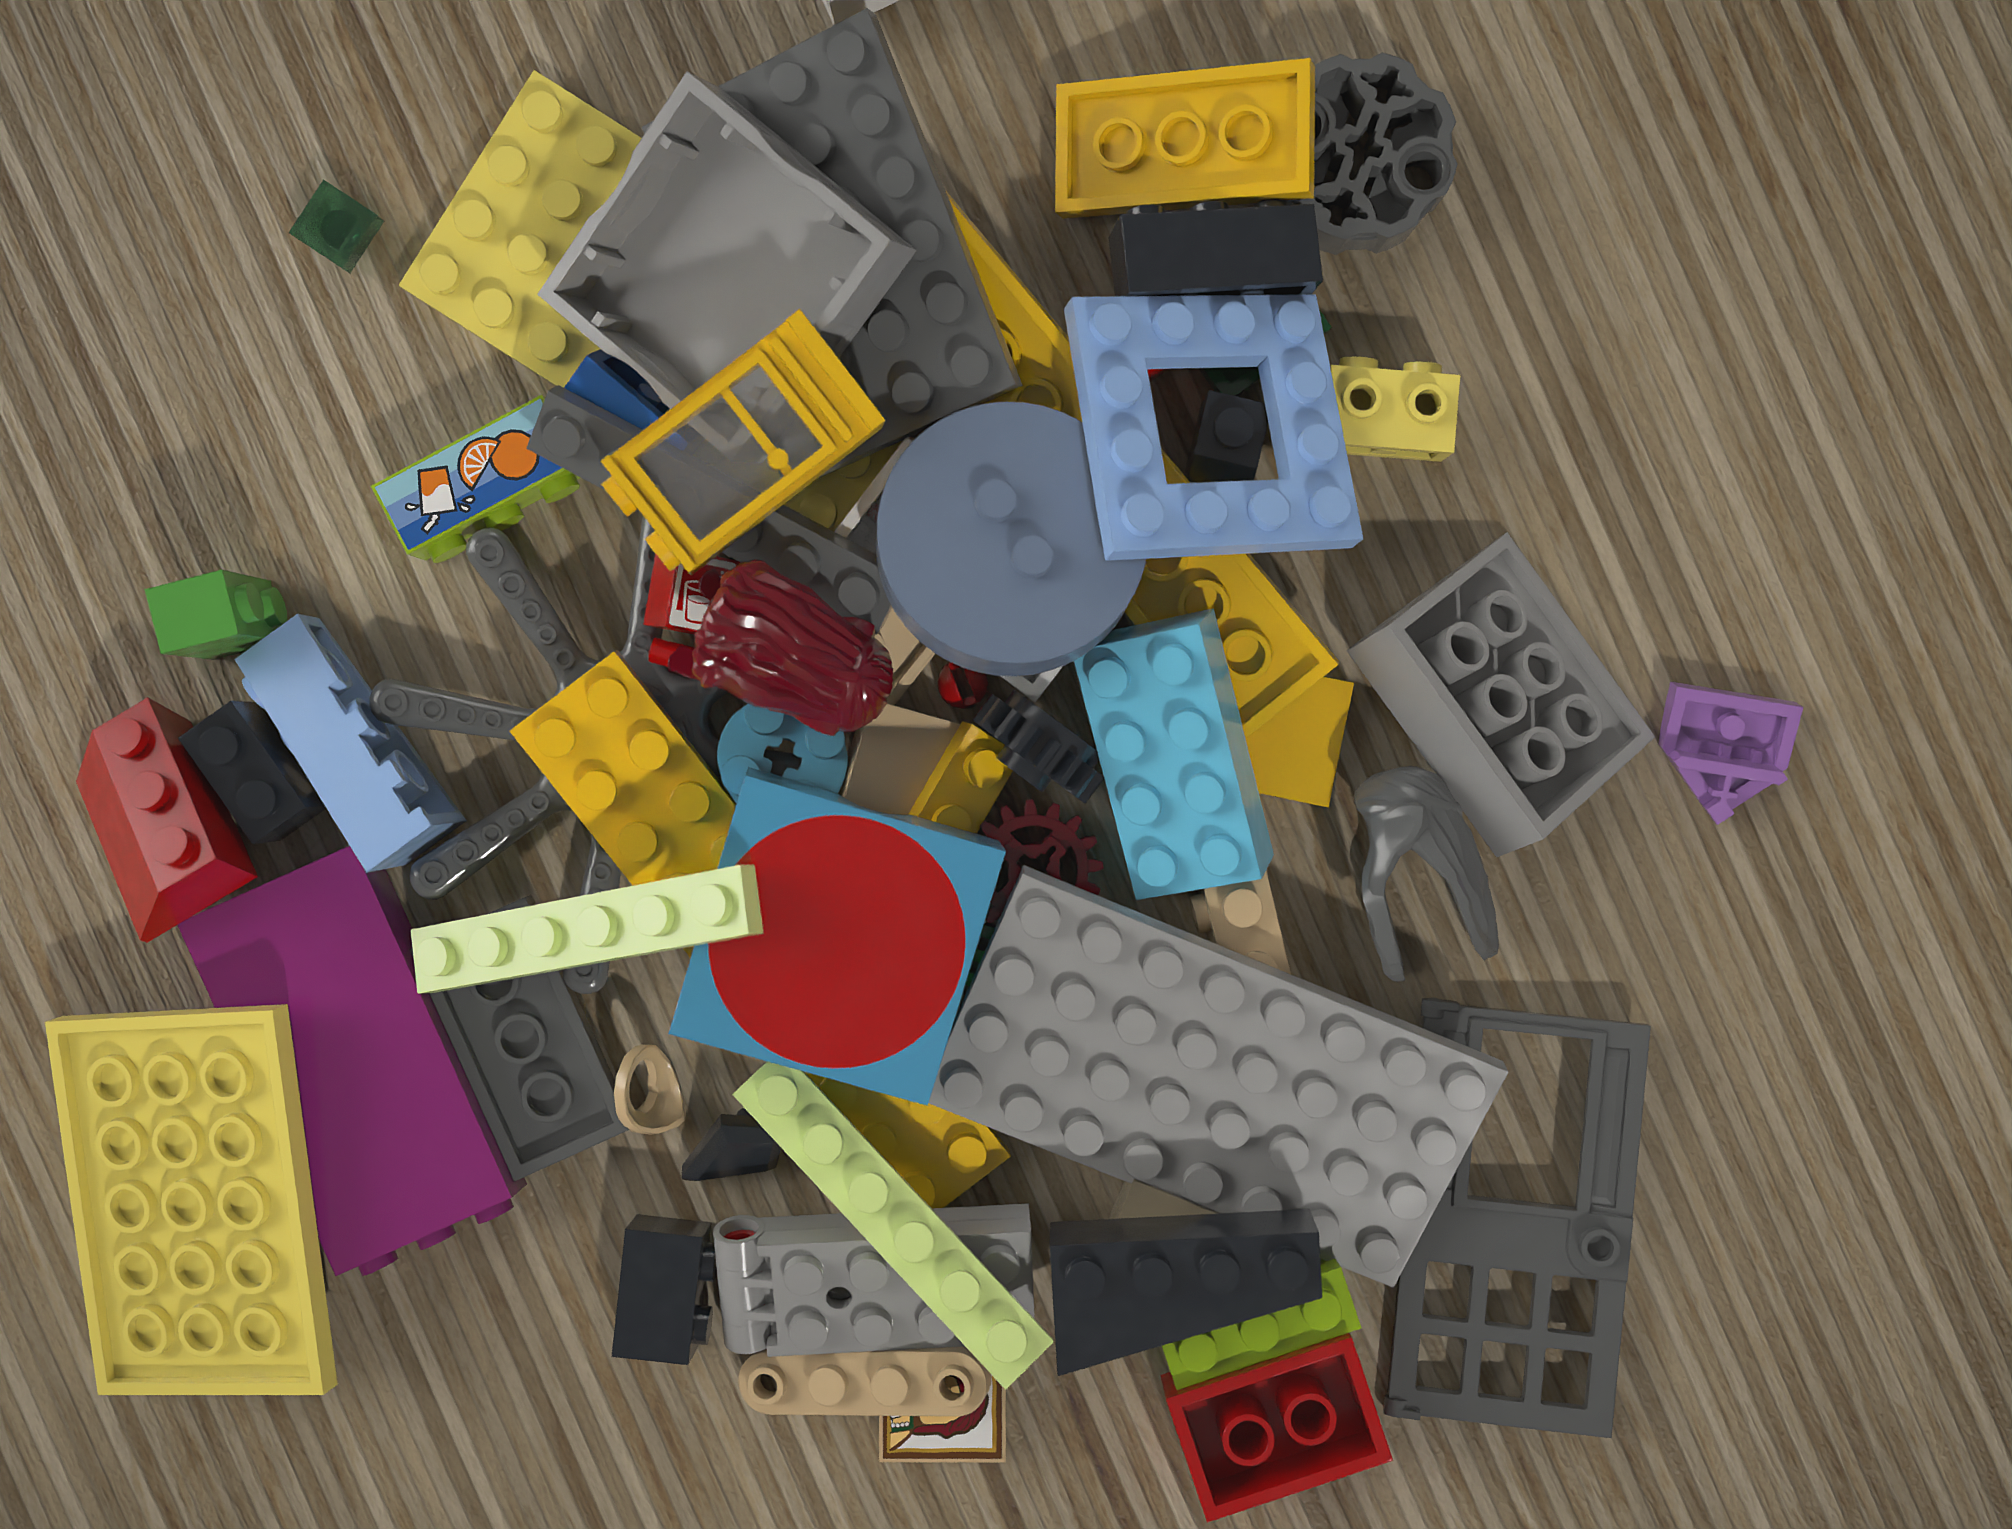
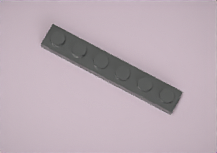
M557 385L547 392L526 449L605 490L601 484L612 475L601 463V460L613 454L643 430ZM665 441L637 462L699 541L762 494ZM782 505L722 552L739 562H748L754 559L765 561L781 575L810 587L840 616L857 617L874 624L876 635L884 626L892 609L881 583L875 553L785 505Z

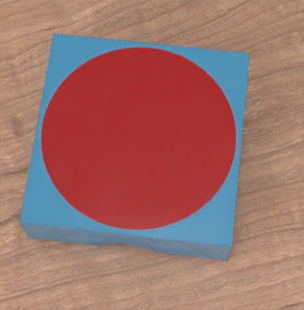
M748 767L717 869L736 865H755L763 934L694 946L668 1034L928 1106L1006 853L1000 841L914 815L887 814L857 805L838 793Z

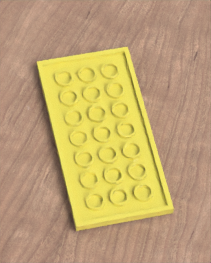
M533 70L399 286L553 385H560L564 388L586 355L600 348L537 294L587 219L614 192L627 169L632 152L642 138ZM706 439L693 454V457L761 493L781 479L778 470H774L769 466L767 458L763 463L733 462ZM904 440L816 479L784 505L835 531Z

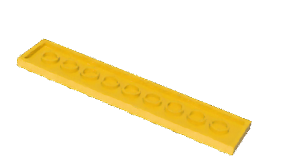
M946 191L1023 385L984 404L997 402L1036 404L1058 410L1082 422L1068 336ZM1161 448L1167 484L1190 483ZM1249 553L1146 559L1141 580L1125 610V613L1133 623L1138 625L1214 608L1245 738H1248L1339 664L1336 656Z
M618 650L612 652L509 731L632 886L716 870L718 868L736 803L722 782ZM694 946L683 948L691 958ZM805 1072L932 1209L944 1208L1011 1157L1009 1148L995 1130L929 1103L927 1106Z

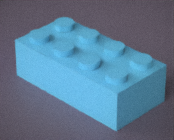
M1214 608L1111 630L1097 646L1082 657L1074 660L1135 899L1141 900L1262 879L1274 853Z

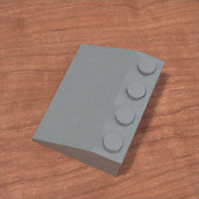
M1508 533L1503 534L1347 650L1433 771L1446 783L1455 801L1460 804L1462 811L1496 857L1543 840L1655 738V735Z

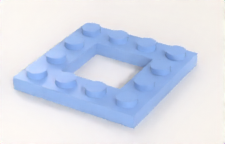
M1316 294L1071 297L1064 308L1105 561L1353 548L1363 540ZM1258 367L1279 479L1167 484L1147 369Z

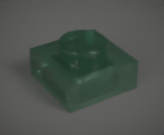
M323 179L290 229L289 234L350 274L379 231L384 220Z

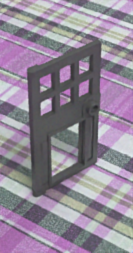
M1434 997L1422 998L1421 1016H1423V1029L1481 1052L1483 1029L1591 1039L1575 1206L1468 1195L1472 1142L1470 1143L1398 1278L1387 1394L1384 1396L1383 1413L1391 1417L1420 1420L1421 1416L1612 1438L1651 1026L1644 1023L1466 1006L1452 1000H1442ZM1429 1261L1471 1266L1467 1315L1465 1318L1423 1314L1426 1271ZM1491 1268L1533 1273L1528 1325L1485 1321L1489 1272ZM1554 1275L1596 1280L1590 1332L1548 1328L1552 1278ZM1421 1334L1464 1338L1460 1388L1458 1390L1416 1385ZM1484 1341L1527 1345L1521 1397L1478 1393ZM1547 1348L1589 1353L1584 1404L1541 1400L1545 1351Z

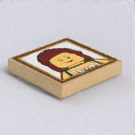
M991 1374V1386L988 1394L975 1411L964 1416H879V1462L1006 1463L1005 1388ZM954 1375L945 1377V1383L949 1390L954 1393L965 1391L964 1384L959 1377Z

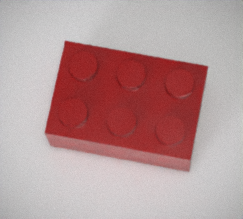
M1350 1333L1176 1390L1171 1372L1160 1375L1165 1399L1207 1523L1393 1461Z

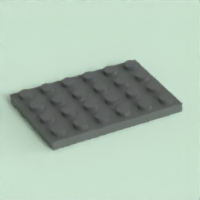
M866 8L718 86L917 250L839 357L840 362L885 419L884 425L881 430L817 479L894 445L906 437L909 438L955 412L982 405L1023 386L890 48L874 12ZM653 121L642 126L644 134L646 133V131L648 130ZM798 415L775 445V448L783 449L787 453L788 464L792 469L822 447ZM778 470L780 477H784L780 470Z

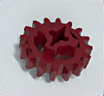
M1028 799L1025 803L1024 815L1016 817L1014 812L1005 805L1001 807V815L1004 821L1002 825L997 827L991 822L983 821L980 827L984 834L989 838L999 840L1006 851L1004 859L1008 862L1009 877L998 891L996 888L994 889L990 902L992 906L989 908L985 918L989 923L997 920L1003 912L1022 869L1018 859L1024 854L1034 859L1041 853L1045 854L1051 846H1055V848L1049 853V859L1045 864V870L1048 875L1067 883L1060 876L1059 859L1071 846L1077 864L1076 878L1073 886L1099 895L1101 889L1095 883L1088 880V873L1103 869V862L1098 859L1087 858L1086 851L1091 849L1098 841L1094 835L1084 836L1080 839L1077 837L1075 832L1079 829L1082 822L1078 815L1073 816L1064 824L1058 820L1060 814L1059 804L1053 802L1046 814L1041 815L1037 814L1033 799ZM1026 826H1041L1052 830L1042 841L1022 842L1011 833L1016 829Z

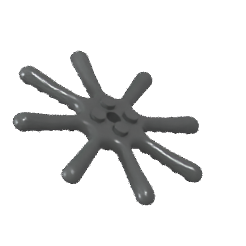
M643 516L628 634L625 646L620 654L717 777H721L717 763L719 739L713 735L709 726V713L712 705L719 698L729 693V691L718 687L703 688L700 685V680L673 673L665 666L648 661L652 641L655 637L662 638L663 629L643 625L655 559V552L645 541V538L655 530ZM490 527L475 532L469 538L466 545L468 560L552 667L557 677V689L554 697L602 661L587 657L579 649L505 533L500 529ZM385 679L379 682L373 688L369 698L372 714L383 723L514 741L517 740L509 731L539 709H526L396 679ZM767 749L764 751L763 757L772 761L770 772L774 775L782 777L787 768L798 770L800 767L801 758L796 757L793 753ZM542 773L539 781L531 789L418 859L411 867L409 874L410 883L413 889L424 898L432 900L442 898L549 816L559 811L573 810ZM593 836L579 896L619 889L620 869ZM610 961L563 969V979L566 985L573 991L581 994H592L599 991L605 985Z

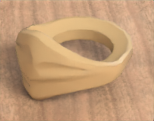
M656 1045L634 1046L624 1056L616 1075L614 1099L618 1119L631 1132L648 1135L659 1134L678 1127L684 1122V1103L677 1074L670 1060ZM644 1060L649 1074V1093L643 1104L638 1109H634L629 1096L631 1077L636 1066Z

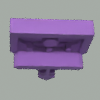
M1670 682L1658 745L1713 822L1718 825L1734 815L1733 809L1771 784L1779 786L1788 780L1783 771L1789 765L1803 706L1794 701Z

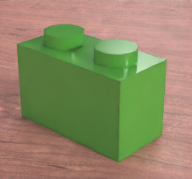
M218 570L144 589L160 652L165 655L214 660L242 653L287 621L285 602L279 590L272 587L271 581L240 573Z

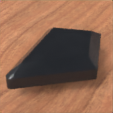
M745 1108L740 1109L736 1115L720 1114L683 1163L682 1179L687 1181H703L767 1172L777 1167L781 1147Z

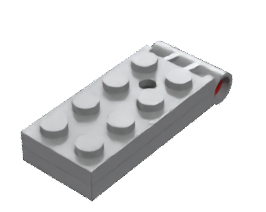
M1029 1203L933 1208L937 1215L1035 1318ZM842 1213L761 1218L750 1215H737L720 1221L713 1229L724 1344L727 1349L734 1353L752 1354L767 1348V1357L965 1346Z

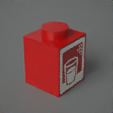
M655 553L643 625L695 635L696 631L701 628L703 615L713 600L703 596L699 590L698 582L701 576L706 571L715 568L720 577H722L723 574L740 564V562L716 556L691 576L682 564L670 572Z

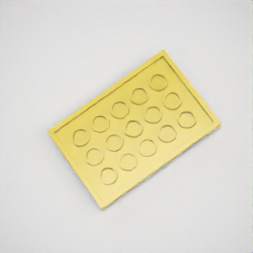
M288 1004L71 1015L46 1021L45 1027L98 1395H324L338 1385Z

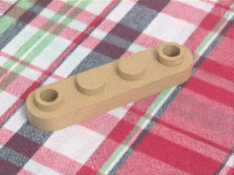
M966 1346L767 1357L766 1348L760 1352L753 1353L744 1362L740 1369L738 1384L745 1402L752 1409L769 1415L964 1416L975 1411L988 1394L991 1386V1373ZM761 1374H768L775 1379L777 1391H768L763 1387L760 1379ZM948 1375L959 1377L964 1384L965 1391L954 1393L949 1390L945 1383V1377Z

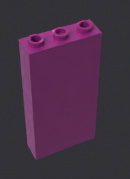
M348 846L198 913L177 925L214 1008L288 1004L318 1238L335 1276L356 1267L359 1268L362 1276L371 1274L396 1261L398 1256L395 1250L416 1241L419 1249L424 1250L453 1236L456 1233L453 1226L454 1223L474 1215L477 1223L482 1224L506 1213L514 1207L510 1198L525 1187L527 1182L524 1177L517 1181L513 1180L430 994L417 993L414 959L409 950L413 948L411 938L412 926L386 869L366 872L352 848Z

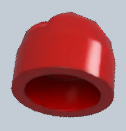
M948 662L941 669L937 681L938 690L943 700L947 704L949 703L950 706H954V708L958 707L957 709H970L982 702L981 699L985 698L988 691L987 674L964 668L966 680L974 695L962 700L951 670L961 666Z

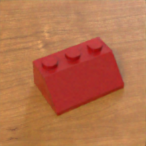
M148 697L92 730L76 780L140 941L146 943L258 877L231 813L178 739V737L193 727L191 721Z

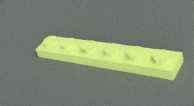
M736 865L411 929L418 994L447 991L763 934L755 865Z
M767 1061L732 1094L1005 1390L1054 1342L1050 1334L804 1071Z

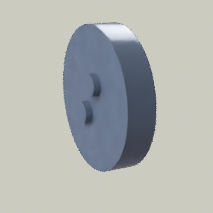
M1023 402L987 403L955 412L939 420L921 433L901 454L892 468L880 499L876 529V558L881 583L892 608L905 627L932 652L958 666L979 673L997 676L1033 675L1059 668L1082 657L1097 646L1118 623L1138 587L1146 563V559L1105 561L1083 423L1063 412L1041 405Z

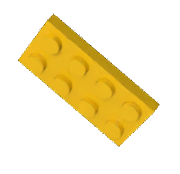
M1311 58L1056 84L1055 213L1062 219L1126 214L1131 208L1149 204L1163 206L1165 210L1188 209L1208 201H1223L1228 205L1257 203L1266 199L1298 200L1314 198V63Z

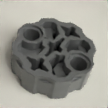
M1382 52L1371 59H1351L1339 54L1315 65L1314 186L1317 187L1314 188V198L1291 201L1292 205L1314 204L1319 249L1321 251L1338 255L1345 250L1367 249L1377 254L1397 246L1409 237L1427 213L1432 212L1437 207L1452 184L1458 164L1453 156L1452 131L1456 120L1452 108L1443 92L1429 88L1417 76L1413 64L1397 56ZM1376 87H1382L1388 91L1386 104L1375 100L1377 95ZM1349 113L1355 120L1353 126L1345 125ZM1409 119L1410 124L1393 130L1390 140L1383 138L1386 129L1395 128ZM1367 131L1369 135L1364 146V150H1366L1364 153L1365 163L1360 166L1353 180H1350L1349 174L1354 163L1352 161L1354 156L1353 148L1357 146L1363 133ZM1417 166L1426 170L1431 176L1432 188L1421 190L1410 185L1405 176V168ZM1327 170L1335 172L1332 182L1323 183ZM1365 184L1372 185L1368 197L1363 192ZM1332 205L1343 209L1341 217L1343 222L1340 226L1329 222L1331 217V211L1329 210Z

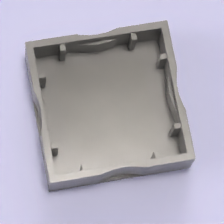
M687 71L632 152L627 169L614 192L587 219L537 295L601 350L625 362L637 371L654 389L660 400L671 409L784 323L798 309L803 312L839 359L917 250L723 89ZM761 368L731 389L775 446L797 417L795 411ZM723 397L687 423L730 461L763 463L768 456Z

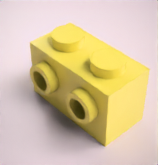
M1357 356L1340 358L1339 365H1330L1347 454L1441 462L1454 453L1461 375L1443 374L1442 365L1433 362H1407L1403 364V370L1379 369L1378 360Z

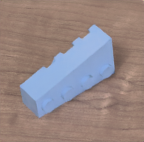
M296 614L234 659L245 676L242 679V684L246 692L260 707L267 711L277 727L284 744L295 756L366 872L407 865L467 821L397 725L383 723L372 714L369 706L372 690L319 618Z

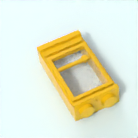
M798 309L784 323L613 454L602 459L601 463L612 476L601 485L627 517L639 509L655 531L647 536L645 541L671 572L678 565L682 564L692 576L881 430L885 419L807 317Z

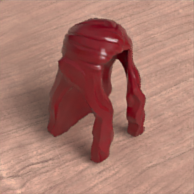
M754 559L748 562H741L723 574L722 577H720L715 568L706 571L701 576L698 588L703 596L713 599L712 603L703 615L701 628L695 633L696 647L692 651L688 647L680 645L669 657L667 664L669 671L678 672L685 677L700 680V685L703 688L718 687L728 690L752 706L793 716L815 731L830 736H835L838 731H855L871 723L873 719H877L887 704V697L890 696L893 687V667L889 651L874 637V624L857 617H841L810 587L781 575L763 560Z

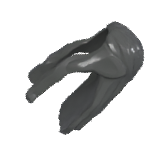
M1417 766L1386 770L1374 774L1363 781L1354 794V804L1363 815L1370 842L1363 867L1362 893L1370 932L1377 953L1380 956L1384 974L1392 981H1405L1403 972L1405 970L1385 895V886L1399 858L1409 850L1416 852L1446 881L1475 951L1484 961L1498 954L1499 940L1496 911L1489 889L1488 876L1471 829L1462 817L1463 812L1460 804L1455 801L1446 783L1436 773Z

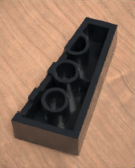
M1310 1209L1050 1222L1049 1246L1057 1377L1322 1298L1319 1231Z

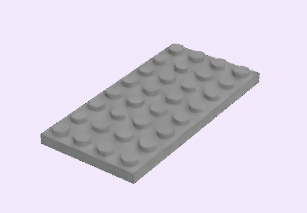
M1023 865L954 1019L929 1104L1132 1184L1133 1180L1136 1179L1219 1213L1310 1209L1319 1231L1320 1259L1329 1261L1336 1258L1341 1267L1394 1288L1503 1084L1508 1070L1502 1060Z

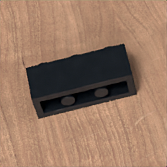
M1266 199L1257 202L1253 207L1229 208L1226 202L1208 201L1191 207L1189 211L1165 212V208L1160 205H1141L1129 209L1126 214H1120L1109 236L1115 296L1312 294L1323 282L1314 204L1292 205L1291 200Z

